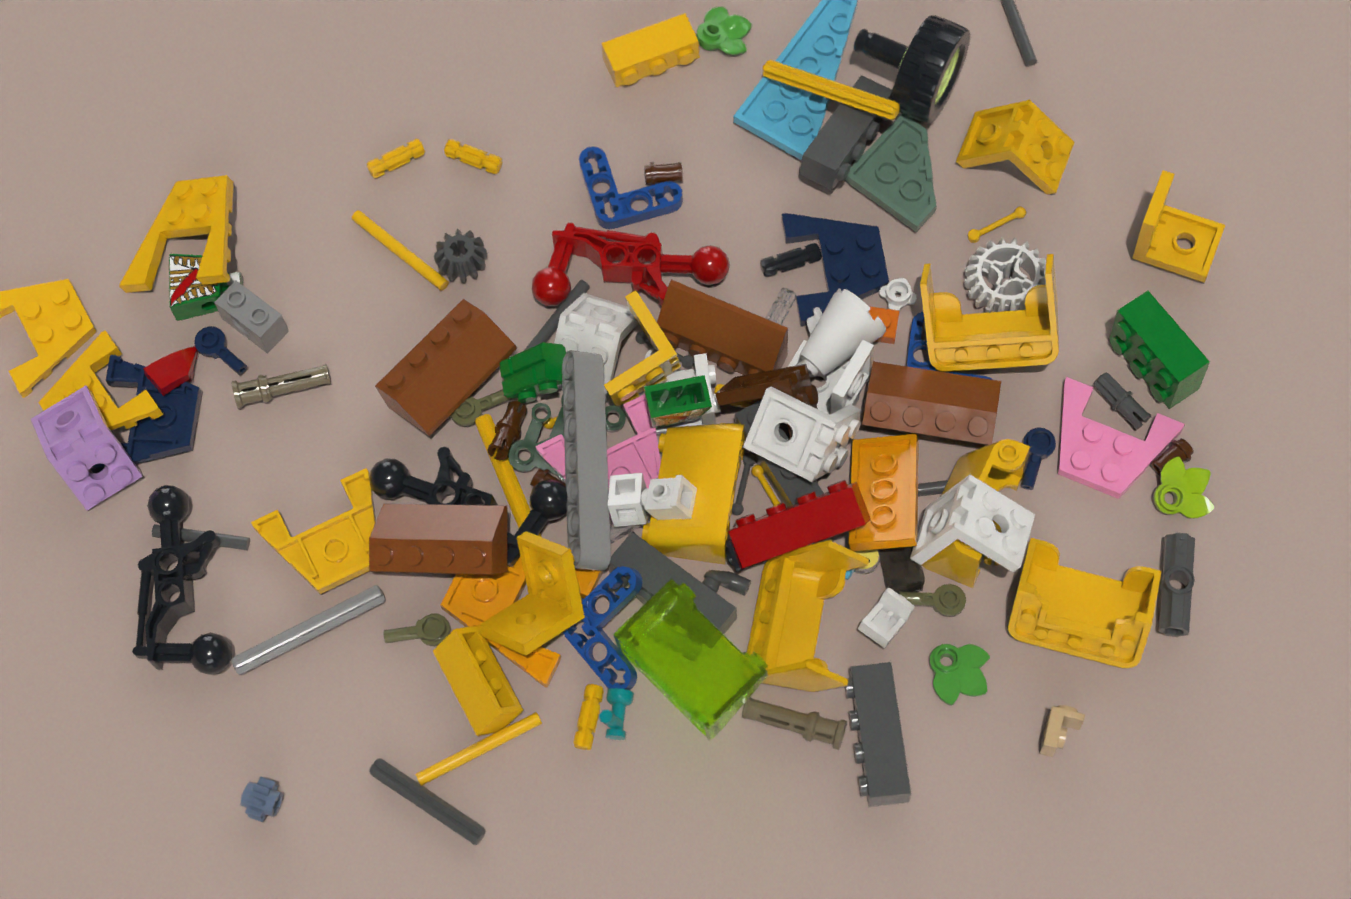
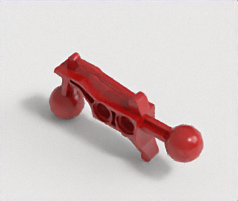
M569 222L566 224L564 231L553 230L554 251L549 265L536 273L532 280L531 290L537 301L545 306H557L565 302L571 290V282L566 275V270L571 255L586 257L602 270L604 282L632 283L634 290H645L647 294L658 299L660 306H662L668 288L662 281V273L693 274L700 283L712 285L718 284L726 277L730 263L726 253L716 246H703L694 252L693 255H665L662 253V243H660L656 233L652 232L646 236L611 230L601 231L576 227L574 223ZM600 237H605V238L608 239V240L621 241V242L607 241V240L602 239V238H600Z

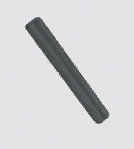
M378 758L369 769L371 776L472 844L477 845L483 839L486 833L484 827L383 759Z

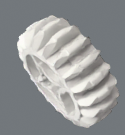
M1003 237L999 239L998 245L989 240L986 248L979 246L976 250V255H972L969 258V265L965 268V276L967 278H965L964 283L965 288L969 289V299H976V309L985 306V313L1026 310L1025 297L1027 292L1034 286L1046 284L1045 258H1038V248L1029 251L1028 241L1020 246L1017 245L1016 238L1012 239L1010 244L1006 243ZM1020 267L1026 270L1032 281L1028 280L1027 275L1020 271ZM982 276L988 278V282L994 285V291L986 285ZM1009 277H1010V280H1007V279H1006V280L1004 281V283L1002 284V280H1004L1005 278H1009Z

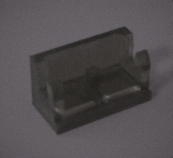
M914 546L877 549L885 589L891 588L898 594L900 591H923L925 578L922 565L910 559Z

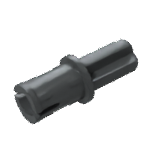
M1105 372L1097 378L1094 383L1096 389L1113 405L1112 409L1114 411L1118 410L1136 430L1141 428L1143 424L1135 417V414H1138L1145 422L1150 419L1151 414L1147 413L1132 397L1133 393L1131 391L1127 392L1109 373Z

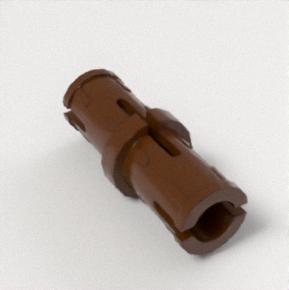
M509 402L503 419L499 420L495 426L496 434L487 450L492 457L496 448H498L494 457L496 460L507 458L513 441L517 440L521 433L520 425L528 411L526 405L523 404L520 411L517 412L521 402Z

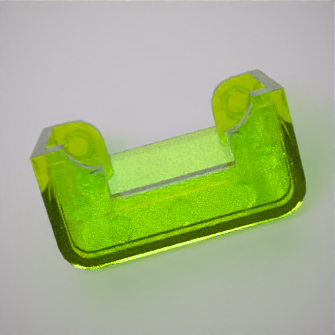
M671 578L613 636L624 656L711 741L767 678L768 673L765 669L768 665L755 652L751 655L746 652L742 653L697 609L693 601L697 597L695 593L685 583L682 582L678 585Z

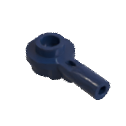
M209 326L204 327L196 334L194 344L200 354L214 359L220 358L238 375L246 371L247 365L227 349L226 337L221 329Z
M1040 427L1031 429L1024 437L1023 444L1030 446L1021 487L1027 490L1034 489L1042 459L1052 455L1056 448L1054 435L1049 430Z

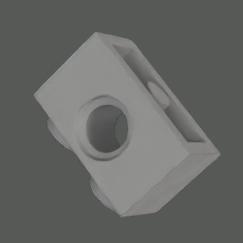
M236 280L214 302L221 318L267 354L289 332L279 312Z

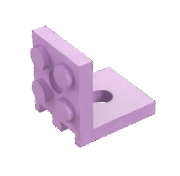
M87 386L82 387L31 418L47 459L86 510L91 509L143 477L139 468L107 426L98 404ZM101 463L105 465V468L99 473L93 474L89 472L90 468L95 464Z

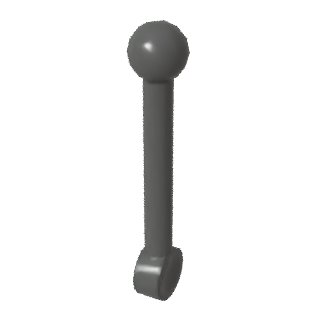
M641 331L636 334L635 339L639 344L646 343L653 347L644 332ZM677 353L683 368L691 369L694 366V358L692 356H682Z
M746 453L743 456L744 469L736 502L732 507L734 515H740L744 511L742 501L750 468L755 464V457L752 453Z

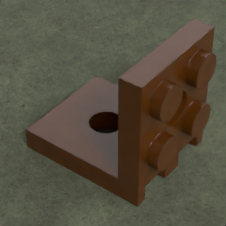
M807 364L737 376L715 393L718 406L763 398L766 389L773 387L818 409V391L816 386L811 384ZM787 424L790 437L792 438L793 430L791 426Z

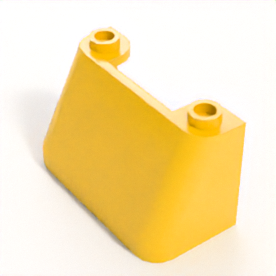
M724 423L668 427L666 433H660L658 448L659 452H662L658 479L675 478L676 475H682L697 488L692 519L657 520L651 515L650 523L647 522V524L643 525L642 539L667 557L726 564V540H728V531L730 530L738 471L741 467V460H743L745 450L743 447L745 443V425Z
M1004 439L962 455L958 459L942 495L969 474L998 492L1009 487L1017 491L1023 478L1030 446L1016 440ZM957 539L923 563L922 566L927 570L973 588L980 573L979 565L983 554Z
M1030 538L1008 624L1010 635L1024 643L1120 668H1132L1138 665L1152 626L1162 571L1136 566L1126 572L1123 581L1060 566L1058 565L1060 552L1056 546L1047 541Z

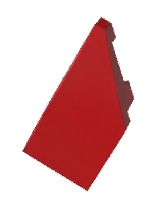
M193 346L162 357L143 368L145 376L164 396L184 382L193 381V369L195 360L198 359V351Z

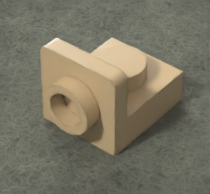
M1052 706L1047 716L1039 754L1053 757L1057 747H1064L1067 728L1080 730L1085 715L1078 713V710L1071 706Z

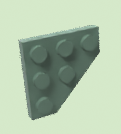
M902 113L861 158L854 163L845 181L915 232L936 212L937 205L934 195L927 129Z

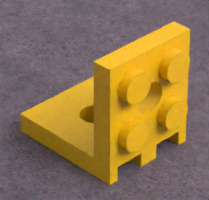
M1031 100L976 111L956 162L964 169L1010 160L1045 194H1053L1058 189L1075 142Z
M1162 170L1143 220L1132 259L1205 283L1225 225L1165 205L1175 174ZM1182 238L1188 239L1192 242L1193 247L1183 249L1178 246L1176 241Z
M636 290L626 295L625 299L630 312L656 352L604 384L610 399L618 407L640 397L639 394L644 391V386L665 383L668 375L681 368L676 351Z
M527 531L516 538L529 594L479 625L483 637L525 656L585 618L580 596V585L577 581L574 556L571 549Z

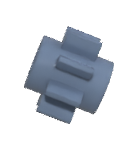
M260 777L258 784L249 782L246 785L241 797V806L247 808L245 814H248L249 818L264 822L266 815L276 816L283 800V793L277 791L278 785H276V781Z

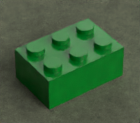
M1148 290L1117 310L1109 337L1110 344L1119 355L1123 354L1129 361L1133 373L1138 378H1143L1157 401L1163 402L1168 409H1171L1200 389L1210 361Z

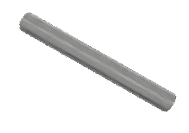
M375 585L240 653L231 659L235 671L242 675L385 602L383 592L378 585Z

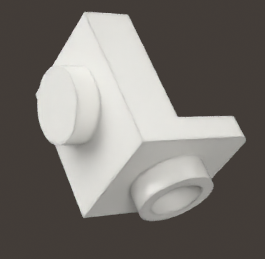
M887 588L879 602L862 620L858 630L885 649L905 625L915 607L905 597L896 593L891 588Z

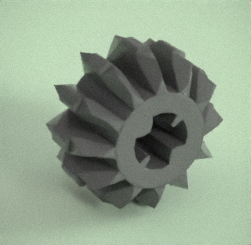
M457 228L455 236L445 233V242L437 241V252L434 253V260L438 264V271L441 275L447 274L451 282L456 277H460V281L465 283L466 276L470 275L476 279L478 276L477 270L485 269L484 260L487 259L488 255L487 250L483 247V240L480 237L474 238L471 230L462 235L461 231Z

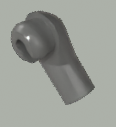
M720 570L707 571L702 582L716 593L721 585L742 595L747 594L751 584V580L730 571Z

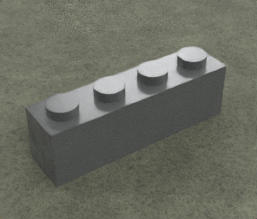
M861 75L853 85L854 88L889 100L892 99V89ZM840 103L804 152L800 175L833 190L839 180L844 181L847 178L853 160L858 161L861 158L868 139L874 140L879 131L881 121H887L888 119Z
M762 399L735 413V424L745 425V441ZM779 426L781 437L789 440L781 426ZM749 451L754 455L756 463L763 468V474L786 507L797 504L796 498L813 491H815L816 496L824 494L816 480L811 482Z
M631 532L611 556L608 566L609 573L621 566L636 569L642 576L643 582L641 590L636 595L637 599L648 607L653 604L661 610L662 617L674 626L680 624L688 630V636L697 644L703 645L705 643L713 649L737 619V608L635 533ZM622 575L623 584L620 587H625L626 585L630 587L628 580L631 576Z
M892 663L851 666L850 678H847L848 684L845 686L847 699L853 698L855 710L849 711L851 730H858L859 743H854L856 764L862 763L864 776L858 777L861 797L867 796L868 807L907 803L910 801L911 789Z

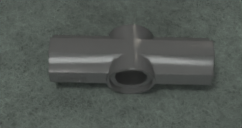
M1185 533L1168 534L1165 537L1163 577L1159 588L1161 594L1159 632L1164 633L1166 636L1179 637L1188 635L1190 629L1191 597L1195 582L1193 574L1195 538ZM1178 580L1183 583L1185 588L1175 589L1169 581Z

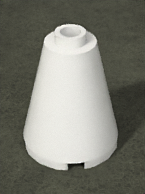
M839 288L834 293L799 355L802 360L800 365L807 364L809 375L815 377L816 374L823 377L850 359L862 339L873 343L886 332V326L879 316L873 320L868 312L871 308L846 289L841 291Z

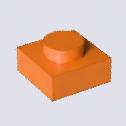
M869 306L871 309L868 312L872 319L875 320L879 316L886 326L884 335L875 342L895 344L899 310Z

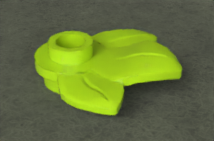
M1179 456L1169 460L1161 470V484L1154 492L1155 506L1164 514H1176L1179 512L1190 519L1209 514L1214 509V505L1201 494L1208 485L1211 472L1197 467L1185 469V465ZM1167 492L1172 493L1174 496L1172 504H1168L1165 501L1164 497Z

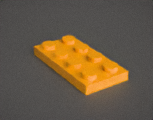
M917 434L852 440L851 484L857 482L871 520L866 525L849 530V546L851 551L917 546L919 460Z

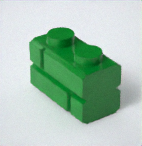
M543 342L502 360L499 365L501 377L504 378L502 381L504 396L507 398H517L518 402L528 403L537 400V394L539 393L549 394L558 391V385L562 384V363L566 354L565 346Z

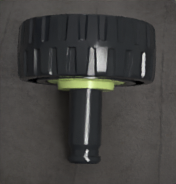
M931 15L920 25L909 46L877 33H870L864 28L860 30L855 39L854 50L856 52H863L872 59L899 69L891 100L900 104L899 109L901 113L925 123H932L943 110L957 83L970 44V31L953 21Z

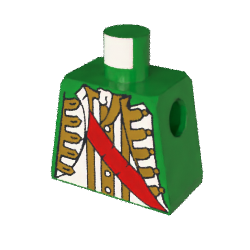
M169 254V307L176 321L218 312L214 302L235 280L243 285L241 272L228 273L230 275L229 282L203 285L196 278L203 255Z
M705 375L644 386L653 428L696 420L712 407ZM695 395H696V398H697V403H695V400H694V396H695Z

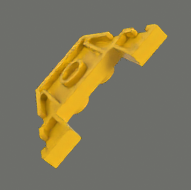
M69 279L0 291V318L16 311L38 354L37 357L9 370L22 398L27 397L33 392L31 388L41 379L46 380L53 373L52 369L64 358L68 359L97 332Z
M106 330L99 334L38 402L43 411L82 387L87 386L92 392L110 430L122 426L128 429L137 426V421L151 417L153 420L163 415L147 390H144L119 408L106 391L95 373L109 364L110 355H122Z
M367 468L340 480L353 509L296 536H290L278 509L251 522L254 530L319 594H323L369 572V537L375 525L373 496L369 481L370 474Z

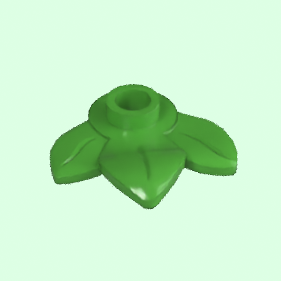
M715 7L705 14L704 23L699 25L696 37L699 45L706 50H716L719 48L726 54H742L747 51V48L741 39L749 33L752 24L742 16H729L725 7Z
M950 644L937 646L930 655V666L935 672L933 687L939 698L946 704L953 705L960 693L972 697L985 695L987 693V682L980 667L989 660L990 655L981 647L973 644H967L959 648ZM948 657L952 660L953 664L944 666L940 660Z

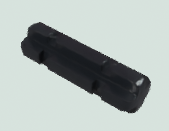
M817 243L806 245L803 250L799 247L777 254V258L770 256L762 259L760 263L763 274L769 277L777 274L778 270L785 272L804 266L807 261L809 264L820 261L821 251Z

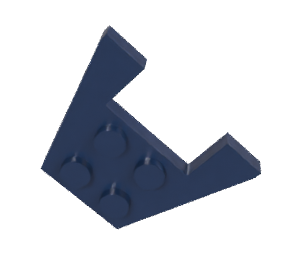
M789 213L782 214L786 244L818 240L828 291L796 296L800 327L806 326L807 319L814 316V308L819 307L823 313L832 296L839 288L841 291L846 289L862 300L879 292L882 286L888 285V272L878 226Z
M110 355L106 376L107 384L109 386L137 387L136 396L147 390L163 413L162 416L153 420L151 417H147L137 421L138 425L130 428L128 443H120L133 462L138 464L192 451L202 394L200 388L184 382L163 396L145 376L143 370L145 366L137 363L134 365L124 361L119 356ZM101 463L95 464L90 469L93 473H99L105 468V465Z

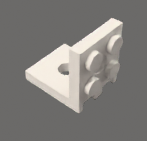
M583 293L560 314L554 343L565 346L566 352L572 350L602 355L604 362V384H606L614 377L622 340L638 323L628 306ZM558 385V388L563 390V385ZM605 389V402H606V401L609 399V395H608V393H607V391H606V389Z
M862 339L849 362L845 361L823 376L826 383L822 387L817 388L818 410L830 415L850 404L856 405L865 383L870 381L874 353L873 344ZM803 340L788 367L800 365L802 360L799 355L807 341Z
M769 387L765 391L743 447L813 482L827 473L830 474L835 468L842 467L849 453V450L846 449L850 438L853 439L861 425V421L858 420L861 409L850 404L828 415L773 387ZM781 423H787L791 426L793 436L790 440L782 438L779 434Z
M969 474L926 507L917 534V546L913 547L910 559L922 565L959 539L1006 569L1014 572L1021 567L1035 514ZM992 520L999 524L1002 533L995 529V524Z

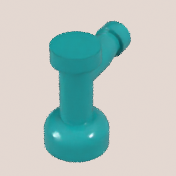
M611 688L607 690L606 698L608 703L612 705V712L603 710L599 718L601 722L610 728L606 729V738L625 740L626 731L623 730L625 708L632 704L634 692L626 689Z

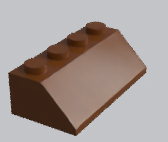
M671 279L657 323L674 349L677 347L683 349L692 357L698 354H707V360L716 363L719 368L729 373L735 371L742 375L782 368L788 356L787 327Z
M463 299L375 387L389 409L430 436L500 366L499 363L507 359L517 347L485 312Z
M873 361L862 425L990 445L993 441L1001 381Z
M383 504L369 537V571L488 575L507 572V506Z

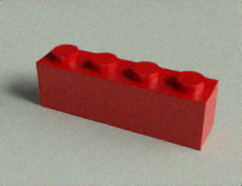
M846 480L828 486V493L816 496L815 491L797 497L798 503L786 507L783 502L765 509L767 515L755 518L754 513L735 520L737 526H734L728 532L742 568L866 525L871 518L857 482L847 485Z

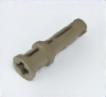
M325 364L267 378V375L264 376L262 374L258 375V378L255 380L241 383L232 381V389L237 408L241 409L244 404L262 400L264 403L272 400V396L301 391L325 384L329 385L331 381L327 365Z
M751 697L746 699L742 718H748L803 734V738L806 741L811 742L815 739L829 743L837 750L841 747L847 726V720L844 719L838 722L821 717L819 712L816 711L810 712L808 715Z

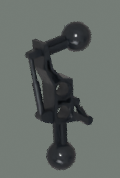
M441 447L437 452L440 468L434 484L410 476L405 464L396 459H383L377 462L370 471L369 481L371 489L375 494L384 499H395L406 494L426 501L427 504H443L442 500L446 495L455 494L454 499L450 503L443 505H498L492 494L471 487L473 483L472 478L468 473L461 470V466L453 458L451 451L447 447ZM452 472L459 476L457 482L454 481ZM549 479L539 482L532 488L530 494V513L515 535L507 532V566H513L520 557L516 537L526 531L538 536L547 521L560 519L567 513L568 496L566 487L561 482Z
M163 485L153 491L149 496L147 505L151 518L160 524L161 548L152 549V554L138 562V568L141 570L137 611L139 618L136 647L133 648L132 653L137 658L147 659L157 670H163L164 663H192L194 668L201 673L209 675L221 673L229 666L232 658L231 645L222 635L210 632L200 635L193 643H166L167 635L179 618L194 612L192 579L200 578L204 575L202 566L205 560L208 559L212 549L219 546L220 538L214 531L208 530L196 540L181 544L179 523L188 514L189 501L182 489L172 485ZM178 561L177 566L173 570L167 571L168 566L172 562ZM154 575L155 604L145 625V616L148 612L151 576ZM180 592L179 597L175 601L169 602V598L173 593ZM144 627L146 629L147 646H143Z

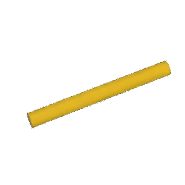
M357 210L353 213L351 219L440 291L446 289L449 284L447 279L363 212Z
M537 712L415 775L422 786L541 725V719Z

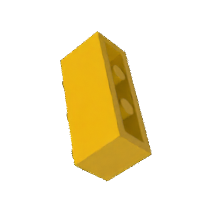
M686 13L601 43L603 60L616 88L622 85L634 84L644 77L659 75L669 68L687 65L700 58L699 41Z
M479 626L454 629L433 650L476 736L496 733L504 729L523 711L485 637L481 635Z

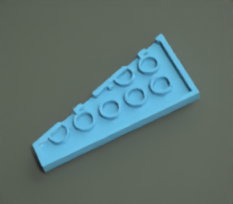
M821 0L776 61L835 81L858 0ZM763 76L735 113L733 121L802 161L804 152L821 130L830 99Z

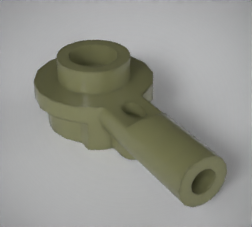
M503 389L478 400L469 396L451 414V418L454 423L460 426L470 427L475 424L477 417L483 415L482 412L512 398L504 396Z
M953 584L942 585L935 593L900 591L899 593L913 605L933 606L935 612L948 617L960 614L966 604L965 593L960 587Z
M432 613L418 620L416 626L384 630L385 643L420 638L428 646H438L450 634L451 627L444 616Z

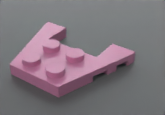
M1066 377L1063 385L1058 474L1119 499L1146 471L1151 462L1159 457L1166 450L1167 446L1181 434L1185 424L1157 413L1148 436L1143 441L1083 417L1082 414L1094 387Z
M645 394L623 404V408L637 435L607 449L608 491L610 476L642 473L647 488H649L650 479H658L661 464L656 428L652 427ZM560 434L537 445L536 450L566 481L564 437Z

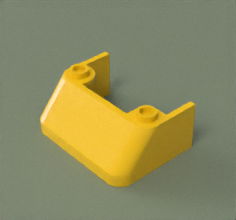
M1047 254L1046 284L1034 286L1027 292L1025 297L1026 310L962 314L961 303L954 294L948 292L934 293L931 263L924 264L920 288L928 355L931 365L939 371L948 372L1036 366L1052 363L1059 353L1058 298L1054 255Z
M830 540L804 546L768 559L762 571L745 659L744 673L746 677L763 684L809 692L847 686V678L829 671L825 661L814 658L824 599L832 598L843 590L847 570L868 566L869 559Z

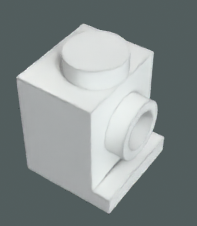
M642 473L610 476L608 509L614 527L647 524L646 510H644L645 507L642 504L641 497L643 490L647 487Z
M676 475L675 478L650 479L649 488L644 489L641 496L642 504L645 507L644 510L657 520L692 519L697 488L682 475Z

